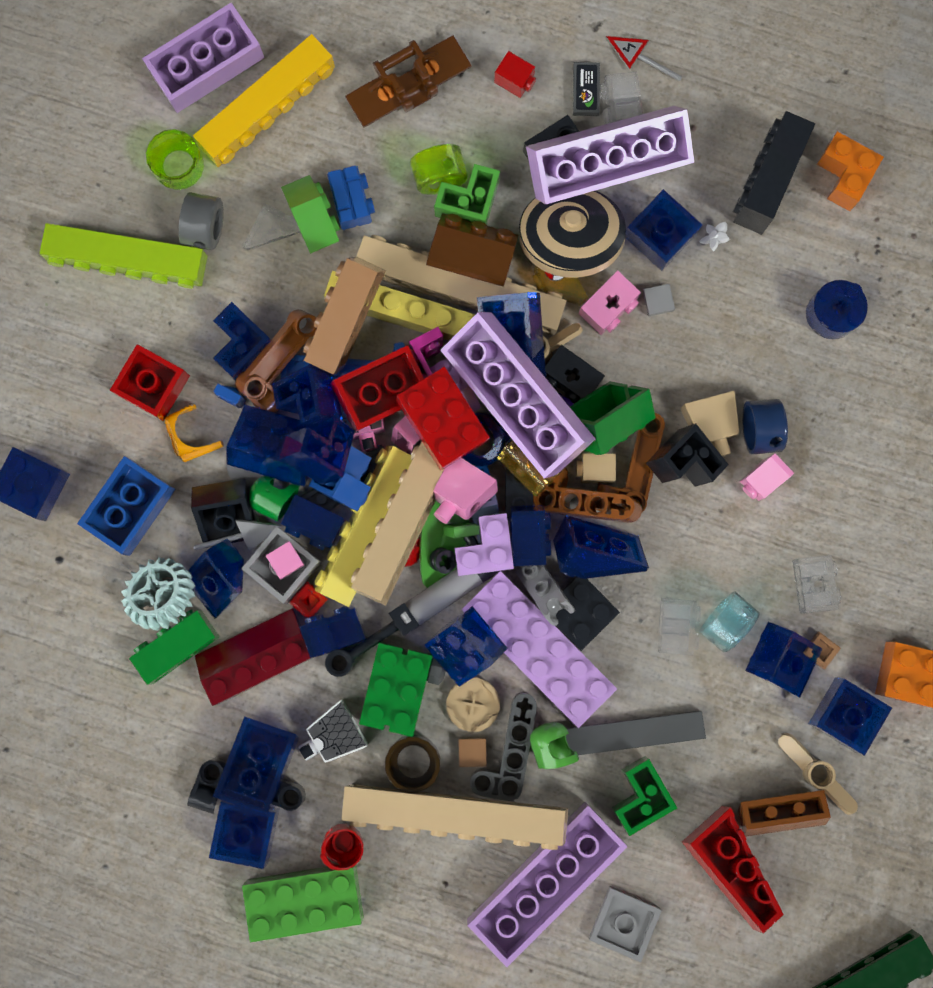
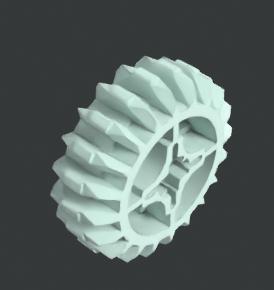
M158 557L156 562L149 559L147 566L139 564L140 570L137 573L131 572L133 578L130 581H125L128 588L121 591L125 597L121 602L126 607L124 610L126 615L131 618L132 622L136 625L139 624L144 629L151 628L158 631L160 627L168 629L170 622L178 624L177 617L180 615L186 616L185 608L193 607L189 599L196 597L192 591L195 585L191 580V574L185 570L181 563H176L170 558L165 560ZM172 577L174 580L168 582L167 580L163 581L162 578ZM146 606L153 607V606H154V610H152V611H145V610H144V607H146Z

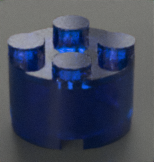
M834 280L822 286L812 296L806 308V319L812 330L814 329L820 336L826 339H840L864 322L868 310L867 299L862 287L857 283L846 280Z

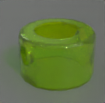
M176 129L164 130L155 135L148 144L146 151L147 164L156 179L165 187L174 190L187 189L196 184L202 176L204 169L203 155L194 139L187 133ZM174 151L187 152L193 159L192 166L187 172L179 176H167L164 171L166 157Z
M442 144L418 152L410 160L415 184L421 194H438L441 182L461 186L467 181L468 173L461 148L458 145ZM439 182L438 188L432 189L430 187L432 184Z

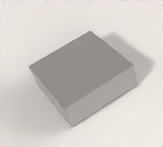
M670 284L643 289L642 292L648 317L675 310Z

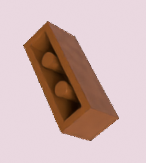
M824 790L741 802L738 808L745 837L826 825L831 818Z

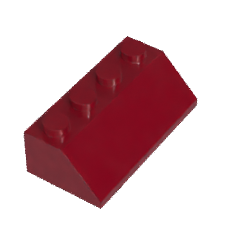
M292 608L195 655V660L202 686L211 705L215 706L316 656Z

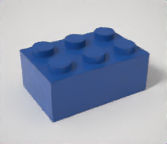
M124 456L77 524L119 553L130 556L176 489L135 461Z

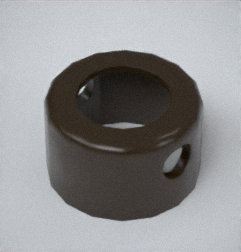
M421 735L399 738L390 747L385 758L387 777L397 789L404 792L417 793L427 789L435 782L440 771V755L437 747L429 739ZM408 746H419L428 753L430 759L429 767L420 777L410 778L399 770L398 756Z

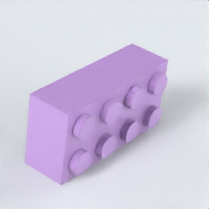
M229 3L143 57L142 60L176 113L264 59L260 44L233 4Z

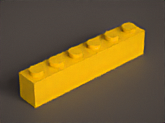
M311 34L193 135L197 145L217 167L229 163L240 148L249 146L261 130L270 128L275 118L281 113H287L291 110L296 100L301 96H307L321 79L325 80L332 74L335 68L333 56Z

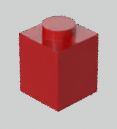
M508 51L495 71L494 83L521 98L525 91L530 92L536 82L534 77L535 66Z

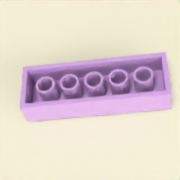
M678 106L663 108L526 146L535 197L544 204L694 163L687 109Z
M478 312L440 350L544 479L557 475L596 440L492 312Z
M501 571L461 609L577 728L617 690L556 626L549 623L541 611Z
M584 802L567 819L565 844L558 846L557 850L543 849L540 846L467 918V926L508 967L627 848V845Z

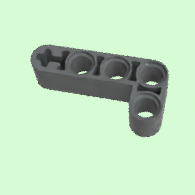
M521 692L512 699L499 771L479 768L472 773L470 787L476 795L504 801H514L520 797L531 744L530 735L533 731L537 703L530 694ZM523 698H527V702L531 704V708H526L524 714L525 718H530L529 722L521 719L513 720L514 715L520 717L521 709L516 704L517 702H522ZM517 725H522L527 729L526 736L521 740L514 739L511 735L512 729ZM519 753L522 756L519 766L512 767L507 764L509 754ZM480 775H485L490 779V784L485 789H479L475 786L474 781ZM507 780H512L517 784V789L512 794H506L502 791V785Z

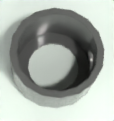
M192 192L187 193L179 218V240L183 246L213 250L217 247L221 237L224 218V207L221 198Z

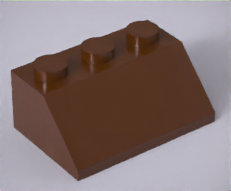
M442 213L437 224L426 265L504 287L519 235L514 234L509 229H497L487 226L481 221L472 222L462 219L456 214Z

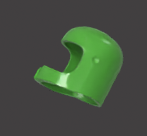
M559 722L542 724L535 728L530 735L531 747L539 769L560 768L579 760L577 751H573L568 746L566 735L569 733L567 728Z

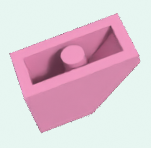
M774 453L762 460L740 482L744 485L743 491L751 499L756 498L760 501L789 479L794 472Z

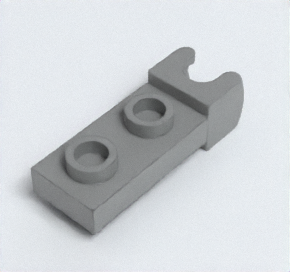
M537 556L516 571V574L535 601L537 607L551 625L556 626L558 624L556 614L559 610L566 609L569 613L575 611L573 605Z

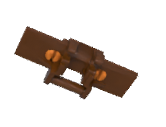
M454 35L423 52L416 41L412 40L409 42V46L380 62L378 60L373 62L372 64L379 77L347 94L345 98L361 125L365 128L395 110L403 109L407 113L437 96L439 85L471 68L472 65ZM415 55L413 69L400 77H397L395 73L386 74L385 71Z

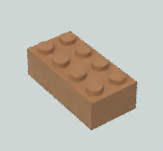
M358 257L347 258L345 262H340L335 276L339 277L335 287L331 286L325 297V302L328 303L324 313L320 312L315 320L314 327L317 328L313 338L309 337L303 349V352L307 353L304 358L305 362L333 375L344 369L386 270Z

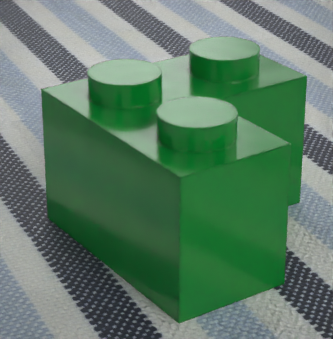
M643 756L621 769L635 794L616 804L612 809L629 836L677 809L676 804L649 758Z

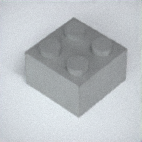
M276 526L241 569L283 604H288L322 562L284 530ZM290 541L303 561L304 566L285 578L279 579L266 555Z

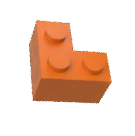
M837 131L816 164L839 177L827 199L851 211L860 201L884 157Z

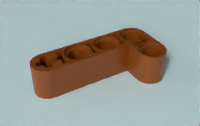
M566 467L553 479H549V477L544 479L537 470L533 502L538 509L551 514L626 523L635 522L641 516L642 507L640 503L627 495L567 488L568 471ZM552 494V503L546 506L545 498L547 495ZM577 496L578 505L576 508L571 509L570 501ZM603 499L605 502L603 510L596 512V503ZM615 505L619 507H627L629 505L631 508L630 511L627 510L624 513L616 509Z

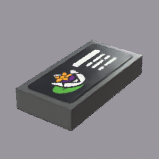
M574 62L573 116H599L600 63Z

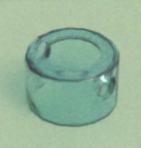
M734 591L710 614L702 625L700 633L722 652H728L748 634L758 620L760 613L740 594Z

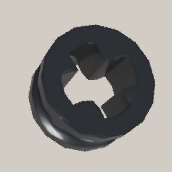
M441 547L432 551L429 558L431 568L443 574L453 571L457 563L454 552ZM441 556H446L447 560H444L445 565H440L439 562L442 561Z

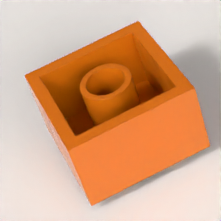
M886 642L875 695L933 708V651L898 642Z

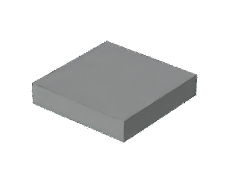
M609 886L589 935V940L641 963L662 910L655 905Z

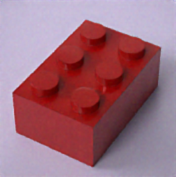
M407 345L333 380L330 384L355 433L402 410L396 401L397 395L417 384L424 377Z
M445 366L396 397L397 403L440 471L490 439Z

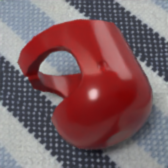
M347 823L332 826L326 832L321 845L320 857L322 862L330 869L338 871L354 867L363 855V839L360 832L354 826H350Z

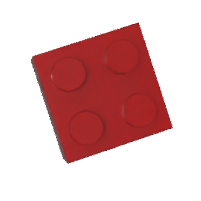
M137 344L109 391L164 422L165 417L170 412L190 375L182 368Z

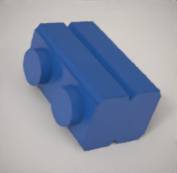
M356 165L344 168L343 170L339 169L328 172L327 176L341 229L346 230L370 224L372 222L370 214L375 213L372 198L366 199L364 189L369 188L365 173L360 174Z

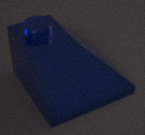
M228 538L204 551L188 570L192 576L191 580L195 585L192 591L214 619L218 618L242 593L243 570L241 568L244 566V559Z

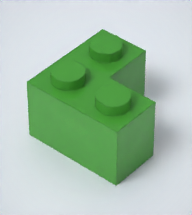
M474 164L467 188L441 182L434 205L435 217L440 218L442 213L456 214L462 219L472 222L481 221L487 225L499 184L500 171Z
M308 175L281 187L310 254L339 242L336 231H339L340 228L335 216L329 217L326 209L331 206L319 182L314 184L311 176Z

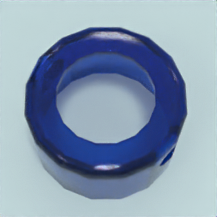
M486 410L475 413L480 423L489 427L492 431L494 444L492 449L485 455L479 456L471 451L463 456L462 459L472 465L481 467L501 461L512 449L513 439L504 431V428L490 411Z

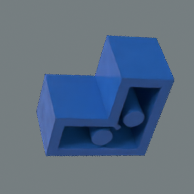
M334 439L309 486L358 512L360 506L365 503L371 488L359 480L367 472L368 464L372 458L348 443Z

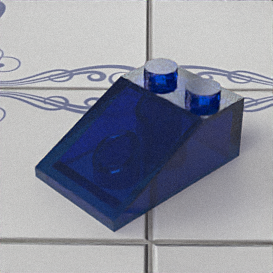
M565 515L553 539L560 572L570 577L597 578L646 572L649 568L640 538L637 535Z
M244 716L213 797L267 816L288 769L299 737L291 732Z

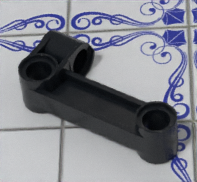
M213 758L201 765L195 784L190 792L187 806L214 814L218 797L222 789L281 807L286 811H293L303 804L306 792L303 786L298 783H292L233 764L221 758ZM210 764L216 765L220 770V775L217 779L210 777L208 774ZM287 790H294L298 793L299 800L297 803H289L286 800L285 794Z

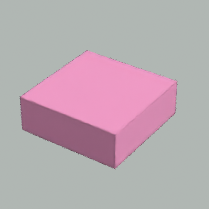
M290 541L266 555L279 579L285 578L304 566L303 561Z

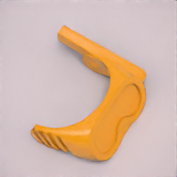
M195 404L193 406H186L184 409H180L164 419L174 452L177 457H181L183 462L224 447L223 441L201 447H191L184 444L178 438L175 431L176 420L179 415L197 409Z

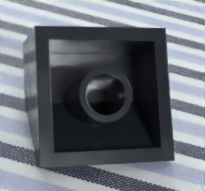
M245 478L192 487L191 510L203 543L241 533L236 520L254 521L253 509L248 502L249 489ZM240 538V539H236V540H233V541L225 542V543L218 544V545H214V546H220V545H225V544H231V543H236V542H242V541H244V539H243V538Z

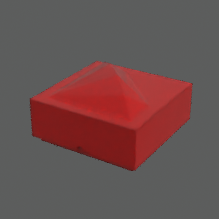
M306 582L289 603L306 619L310 620L328 599L315 591V587L309 582Z

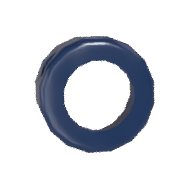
M781 400L746 401L743 407L742 424L744 441L749 454L782 452L786 448L788 441V421Z

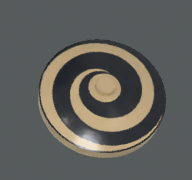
M596 190L549 204H544L535 197L526 206L520 218L519 240L527 258L541 270L560 277H585L606 269L618 258L625 242L626 224L621 210L609 197Z

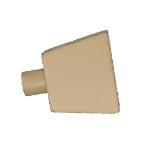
M731 391L684 404L681 407V412L688 426L696 423L722 457L731 454L727 439L734 438L739 434L735 392Z

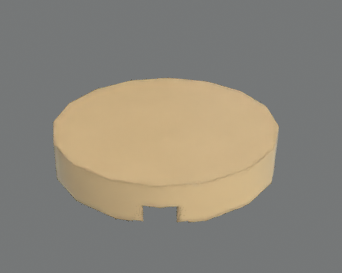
M478 677L465 678L458 681L450 689L446 700L447 713L450 720L458 728L468 732H480L490 727L497 719L500 710V698L496 689L488 681Z

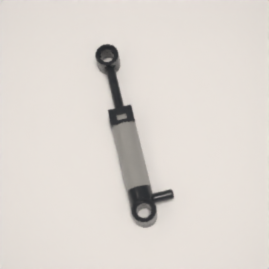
M475 536L464 537V541L468 546L478 545ZM456 568L406 603L389 612L388 614L393 621L352 649L331 651L325 659L326 670L335 677L349 674L354 668L356 658L398 630H400L403 636H406L500 571L458 576ZM338 655L344 656L347 661V666L342 671L336 670L333 665V660Z

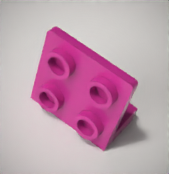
M439 327L409 341L410 350L424 379L433 374L424 357L426 356L429 359L441 352L440 348L443 347V335Z

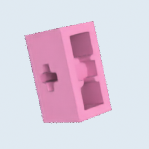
M617 271L580 308L579 315L600 335L606 330L611 333L621 322L618 318L624 312L630 314L639 304L637 299L641 292ZM614 301L616 306L608 309L606 307L607 303Z

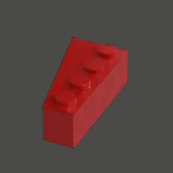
M721 806L687 836L682 843L751 928L764 934L784 914L767 880L764 879L759 868L760 865L756 857L753 856L746 842L747 839L734 818L735 815L731 807Z

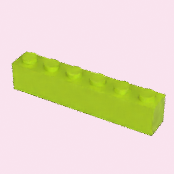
M45 223L39 253L47 260L49 265L64 267V264L74 265L73 268L80 271L88 272L92 268L98 269L100 273L110 276L122 273L127 278L141 280L142 277L152 278L151 281L155 283L167 284L168 281L177 282L178 286L192 289L194 285L202 287L208 257L204 250L200 248Z

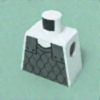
M342 699L306 729L311 739L298 747L306 761L320 753L326 763L367 747L369 743Z

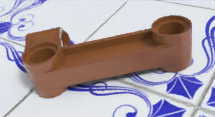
M300 309L294 310L289 314L286 323L246 371L240 373L236 378L235 385L237 390L270 419L275 416L288 400L271 383L309 337L315 335L317 330L314 327L316 317ZM306 318L305 327L300 329L299 325L301 320ZM255 380L254 388L248 391V384Z
M655 413L656 418L652 420L658 426L657 432L650 433L645 427L637 431L625 487L616 488L598 482L596 492L623 494L636 498L640 502L642 512L647 506L654 474L646 462L659 450L665 428L663 417ZM603 499L596 503L595 509L597 511L603 510L605 506ZM615 505L616 509L624 513L627 510L630 511L628 507H619Z

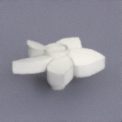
M719 223L716 227L707 224L706 231L709 235L703 237L699 242L701 244L710 243V248L714 252L718 244L726 243L730 240L726 234L727 223Z

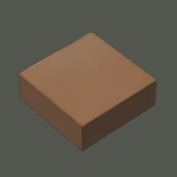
M817 631L801 653L825 670L841 648Z
M486 738L459 739V767H486Z

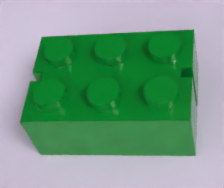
M609 381L570 406L571 410L596 439L583 451L595 455L608 453L612 447L619 442L627 440L628 436L637 430L643 429L647 423L656 418L649 388L633 385L628 387L627 384Z
M379 643L359 724L384 730L385 726L388 725L390 726L389 732L413 737L433 655L410 649L407 655H404V648Z

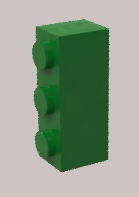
M192 609L187 611L186 616L178 618L180 622L172 628L169 625L168 629H161L156 633L157 639L150 644L148 641H145L133 650L135 654L129 660L146 685L155 684L220 638L203 611L197 610L194 612Z

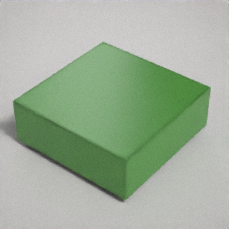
M467 521L445 524L443 526V534L452 538L479 535V525Z

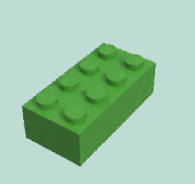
M356 865L348 870L338 871L329 867H320L247 879L242 885L250 943L361 925L364 918Z

